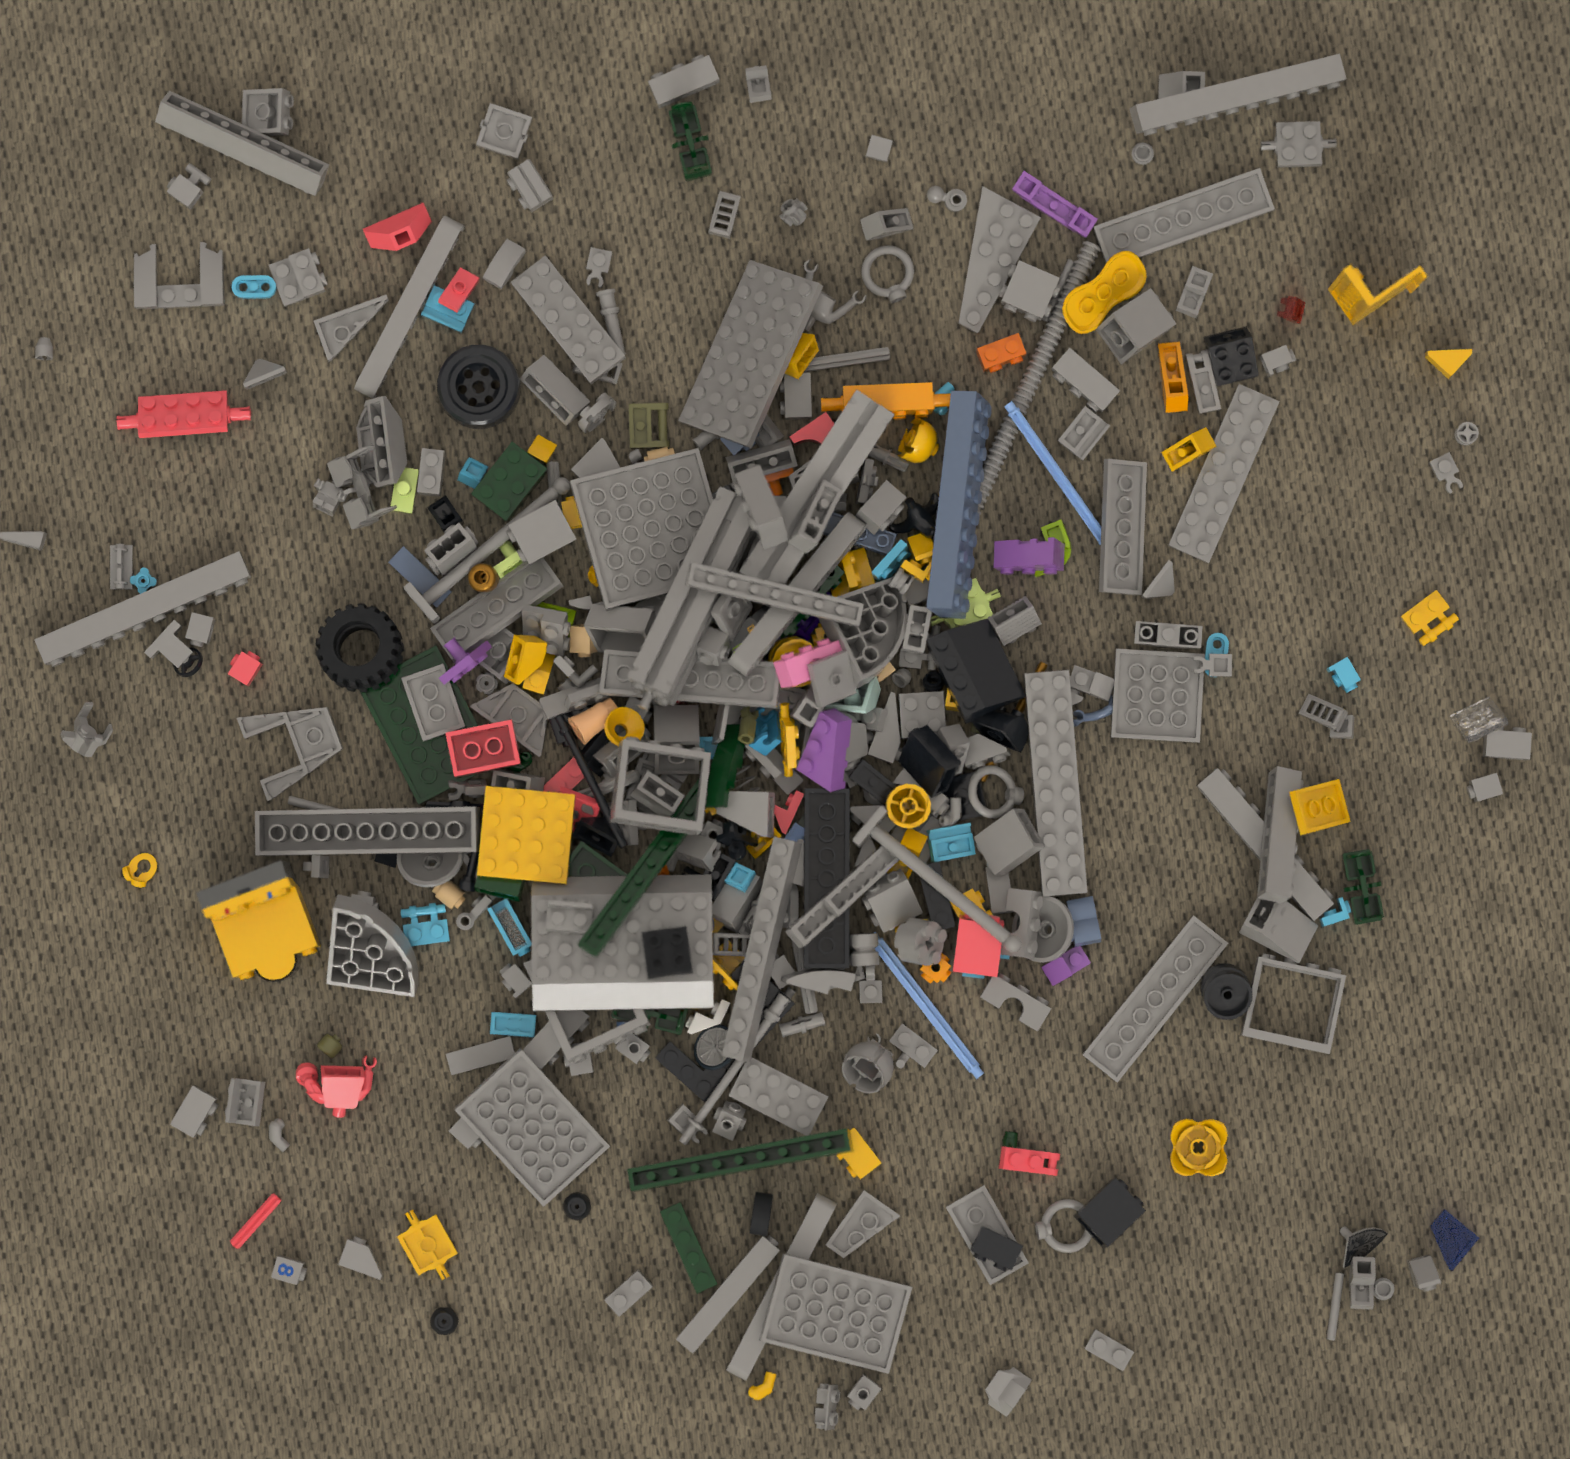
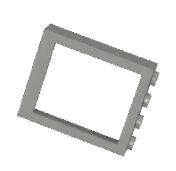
M531 959L523 964L532 981ZM633 1009L637 1018L571 1048L556 1012L545 1011L567 1061L570 1063L574 1062V1064L587 1059L586 1055L592 1052L598 1054L607 1049L606 1046L613 1042L617 1045L626 1041V1036L632 1033L639 1035L647 1031V1026L651 1025L644 1009Z

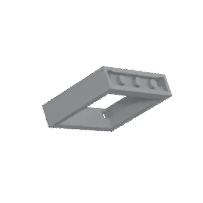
M635 737L623 739L619 743L610 822L698 836L703 829L711 753L705 752V749L700 747H693L691 750L683 748V745L680 744L665 746L655 740H649L646 743L640 742ZM629 750L701 761L695 821L622 810Z
M1263 953L1262 957H1257L1251 982V989L1253 991L1252 1003L1245 1012L1240 1035L1330 1054L1346 975H1342L1341 970L1328 967V971L1319 970L1320 965L1306 963V967L1297 965V962L1285 958L1284 962L1277 961L1274 955ZM1263 965L1336 980L1323 1044L1250 1028Z

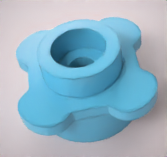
M141 568L137 575L131 576L130 583L134 584L138 588V593L141 594L146 592L151 586H155L157 580L151 577L147 568Z

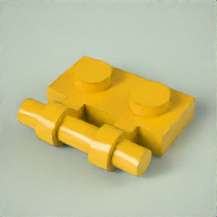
M1437 590L1400 616L1413 634L1420 629L1425 635L1418 639L1422 646L1429 642L1433 643L1437 640L1438 635L1445 630L1449 631L1453 628V624L1459 620L1455 613L1449 617L1444 615L1443 612L1450 607ZM1437 617L1441 623L1430 629L1427 624Z

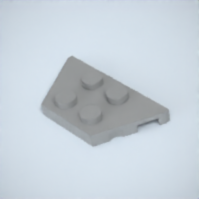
M514 683L470 706L491 723L512 719L517 741L535 755L541 757L548 719L540 703Z

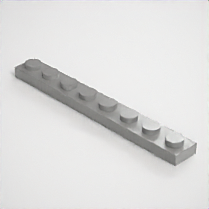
M693 562L689 565L685 584L686 586L856 627L860 626L864 606L862 603Z

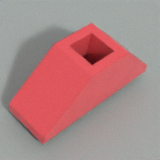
M421 203L363 228V231L371 248L397 251L416 243L432 221L424 203Z

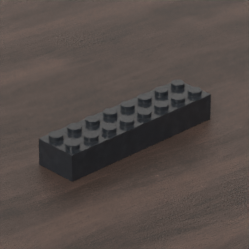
M805 788L804 914L849 875L850 789L829 792L825 788ZM849 907L804 946V968H849Z

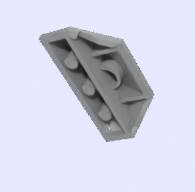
M381 396L365 401V408L360 415L356 427L359 449L369 445H374L375 447L374 450L361 456L360 462L363 469L362 472L377 488L396 484L407 465L402 419L387 397Z

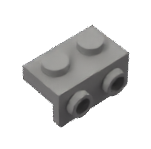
M231 1078L228 1087V1104L225 1109L226 1123L260 1126L265 1082Z

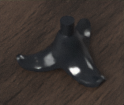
M932 493L929 502L925 506L916 503L912 497L905 500L908 506L907 518L901 523L890 524V530L894 533L904 534L916 529L925 537L933 538L936 524L932 516L938 510V494Z

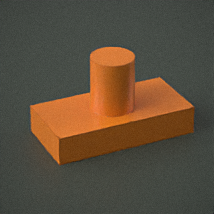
M793 468L764 475L773 496L783 494L779 479L791 475L794 472Z

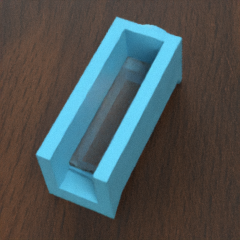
M504 899L489 907L487 910L512 955L514 956L518 953L519 957L530 952L532 941L509 899Z

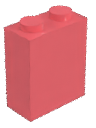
M966 914L959 916L953 972L997 977L1002 943ZM989 915L1004 927V920H1000L998 916Z

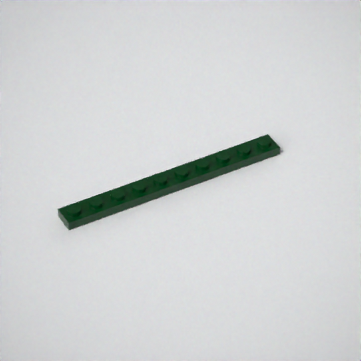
M699 779L677 807L671 818L695 821ZM661 830L580 939L578 942L579 948L595 958L600 955L687 834Z

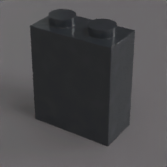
M928 725L919 729H913L908 734V740L901 750L902 753L898 762L924 791L933 798L948 791L961 761Z
M1111 1179L1073 1215L1103 1249L1109 1247L1146 1211L1143 1208V1202L1137 1196H1132L1128 1192V1186L1121 1179Z

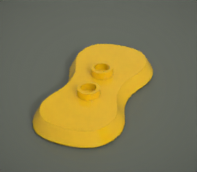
M1131 251L1116 253L1106 262L1096 278L1076 287L1068 293L1063 302L1062 310L1064 318L1071 329L1079 334L1094 331L1115 305L1134 297L1141 291L1147 276L1140 258Z

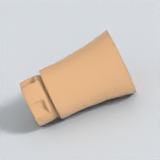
M608 698L602 703L599 702L582 713L568 718V722L574 734L585 745L604 729V723L608 714L618 707L611 698Z

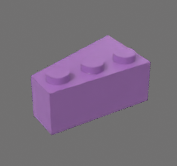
M1054 537L1048 538V541H1038V539H1030V541H995L994 568L1000 571V574L1012 575L1014 571H1022V574L1028 575L1035 574V571H1044V574H1057V571H1064L1065 544Z
M835 708L819 713L796 769L829 792L845 788L846 781H843L844 769L847 768L848 763L845 760L846 749L850 743L852 723L851 718Z

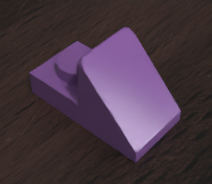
M1078 946L1073 947L1058 959L1047 963L1041 968L1052 986L1091 962L1082 947Z

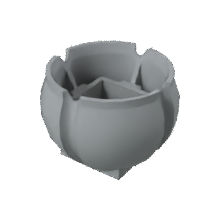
M873 1038L871 1041L860 1042L851 1047L845 1055L842 1064V1074L849 1085H856V1090L868 1094L878 1092L886 1086L893 1075L894 1064L892 1057L894 1054Z

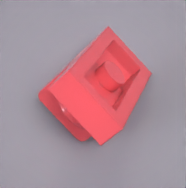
M797 790L795 794L790 793L785 803L788 806L787 810L775 805L774 814L782 834H787L804 793Z

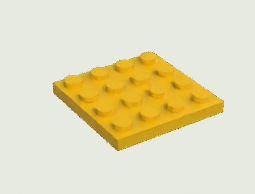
M486 786L477 875L567 884L576 795Z

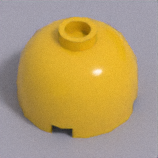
M916 417L911 421L914 425L908 434L906 428L898 447V451L902 454H899L898 457L912 463H921L937 453L939 444H937L938 437L934 427L927 421Z
M902 784L895 787L886 799V810L888 811L889 819L901 828L919 826L927 820L930 814V799L924 789L915 784Z

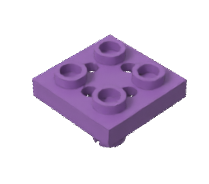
M455 637L451 639L444 647L456 662L452 668L439 677L440 681L444 685L450 680L455 683L488 657L486 652L492 648L490 643L486 640L471 653H466Z

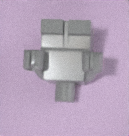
M318 478L314 484L318 493L312 502L313 507L333 517L339 503L345 502L347 495H342L341 491L343 489L336 488L334 481L330 483L328 481H321Z

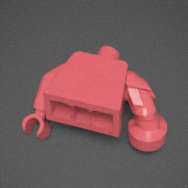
M364 1056L362 1058V1065L365 1067V1070L359 1066L321 1065L322 1087L317 1082V1067L312 1063H302L296 1069V1079L300 1085L306 1088V1093L313 1101L324 1104L326 1108H333L332 1115L342 1118L346 1115V1108H356L358 1101H362L371 1091L373 1080L372 1068L376 1066L377 1060L373 1057L372 1065L368 1066L366 1064L367 1056Z

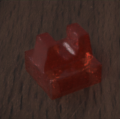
M1293 296L1281 298L1280 303L1286 305V309L1283 312L1278 311L1277 316L1300 324L1305 302Z

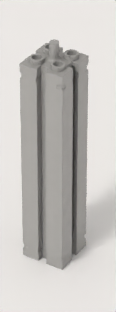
M858 390L855 391L779 509L784 520L788 539L822 480H826L843 491L841 496L843 495L894 416L892 412ZM759 540L739 572L743 575L785 584L805 552L791 545L788 541L763 550Z
M721 486L634 662V667L628 674L627 678L632 683L631 686L635 689L634 692L643 697L639 707L645 710L648 709L653 697H655L654 701L663 706H667V704L675 705L678 694L681 693L698 658L697 646L708 627H713L715 622L711 611L721 594L686 586L690 563L693 562L739 573L757 535L756 531L753 532L748 520L750 519L749 513L745 514L741 505L743 498L738 497L735 492Z

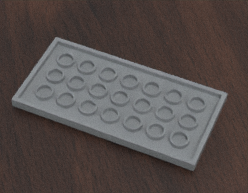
M749 260L678 421L752 448L823 285Z

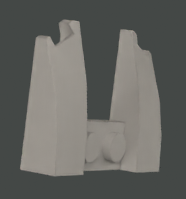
M200 242V284L158 286L156 244L150 245L151 250L140 256L135 253V309L225 306L223 251L219 250L216 253L206 248L207 243Z

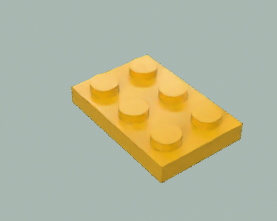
M1339 779L1289 792L1300 835L1351 822Z

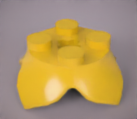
M1184 1119L1176 1122L1171 1131L1173 1150L1170 1161L1173 1170L1184 1176H1192L1195 1173H1201L1205 1176H1216L1224 1173L1227 1165L1224 1145L1228 1136L1224 1123L1213 1119H1206L1201 1122ZM1201 1141L1203 1143V1151L1201 1153L1199 1151L1194 1153L1193 1144Z

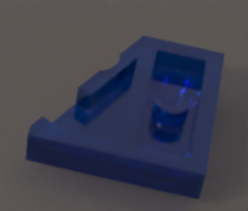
M1445 1209L1441 1211L1430 1225L1449 1270L1453 1271L1479 1237Z

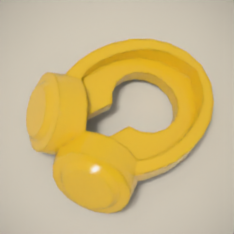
M141 853L135 856L128 866L122 868L123 876L127 881H131V884L135 887H146L147 881L156 873L157 861L151 854ZM141 860H148L151 865L150 870L145 873L142 872L138 877H135L134 873L138 870V863Z

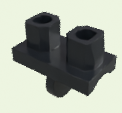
M733 821L723 823V834L716 835L718 843L729 846V856L734 860L744 858L747 853L746 846H758V839L751 837V831L742 826L738 827V824Z

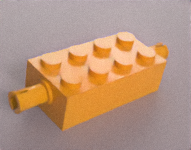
M932 382L843 386L841 398H821V412L841 411L842 413L855 391L858 390L892 412L894 420L906 419V415H915V418L918 417L920 419L928 418V415L932 414L935 407H949L951 393L934 394Z

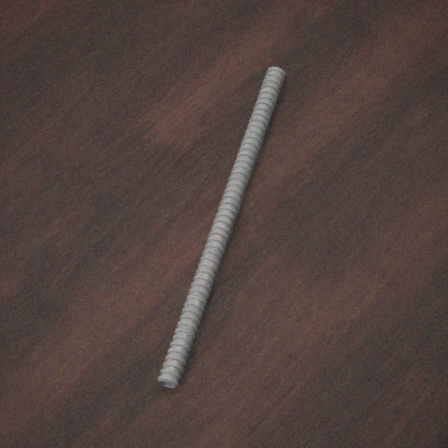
M1083 242L1082 245L1084 247L1080 248L1079 251L1081 253L1077 255L1078 260L1074 261L1075 266L1071 268L1072 273L1068 274L1069 279L1065 281L1067 284L1063 285L1064 291L1060 292L1061 297L1057 299L1058 304L1054 305L1055 310L1051 312L1052 317L1049 316V323L1045 325L1047 328L1043 329L1044 335L1040 336L1041 341L1037 343L1038 348L1034 349L1035 354L1031 356L1033 359L1029 360V367L1025 369L1027 372L1023 373L1024 379L1020 380L1021 385L1017 387L1018 392L1014 393L1015 398L1011 400L1017 408H1020V412L1023 415L1027 414L1026 409L1030 407L1029 402L1032 403V396L1036 394L1034 391L1038 390L1039 387L1037 385L1041 383L1040 378L1044 377L1043 371L1047 370L1046 365L1050 363L1048 360L1052 359V352L1056 350L1054 347L1058 346L1059 343L1057 341L1061 339L1060 334L1064 333L1063 327L1067 326L1062 310L1063 302L1070 291L1086 284V277L1090 275L1088 272L1092 271L1093 268L1091 266L1095 264L1094 259L1098 258L1097 253L1101 251L1100 247L1092 242ZM1007 411L1005 413L1007 416L1003 417L1004 423L1000 424L1001 429L997 430L998 436L994 437L995 442L991 444L993 447L988 450L990 453L989 455L987 454V460L983 461L984 481L981 482L980 486L982 501L978 504L979 516L981 515L980 510L984 509L983 503L987 502L986 497L990 495L989 490L993 489L992 484L996 482L994 479L999 476L997 473L1001 471L1000 466L1004 465L1003 459L1007 458L1006 453L1010 451L1009 446L1013 445L1012 440L1016 438L1014 435L1019 432L1017 430L1018 427L1011 417L1008 416L1009 413Z

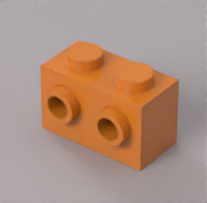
M1019 333L979 347L976 350L983 371L989 370L990 373L1003 369L1002 365L1010 363L1015 365L1022 362L1023 357L1027 354Z

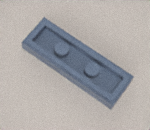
M404 546L388 562L422 595L439 581ZM448 590L433 605L438 608L452 591Z

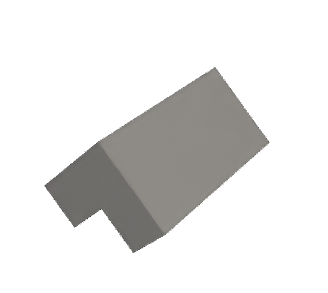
M755 875L745 893L725 883L712 905V918L722 922L725 928L738 933L743 925V921L752 908V901L756 900L761 892L763 882L760 876Z

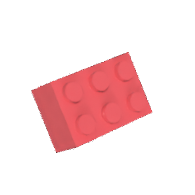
M512 719L446 732L453 773L456 778L522 765Z

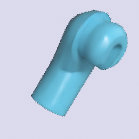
M947 382L934 394H948L955 389L951 383ZM935 407L933 411L939 415H944L947 413L948 407Z

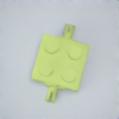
M974 578L972 579V588L968 592L970 608L966 612V618H939L935 615L931 617L930 624L933 626L944 621L952 629L988 619L989 616L993 615L989 602L1000 598V592L996 589L985 594L980 588L977 579Z

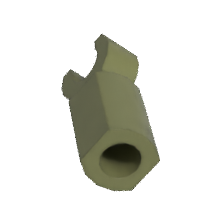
M750 706L743 707L740 712L742 719L738 740L743 744H750L754 741L757 723L755 720L759 717L757 710L750 713Z

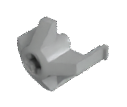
M85 702V705H83L74 720V732L62 730L61 738L75 752L85 757H92L97 747L106 744L113 732L112 724H109L103 735L97 734L96 730L87 721V716L94 704L93 702Z

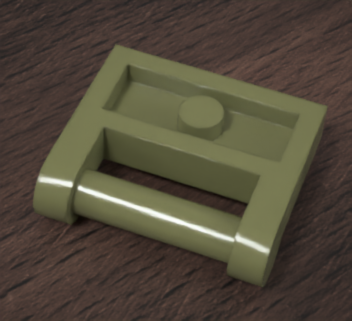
M669 403L629 404L630 449L670 448V441L667 440V411L669 410ZM651 411H658L659 440L652 441Z

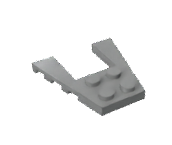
M328 707L237 718L244 739L286 724L301 763L299 766L260 780L267 801L277 797L344 749Z

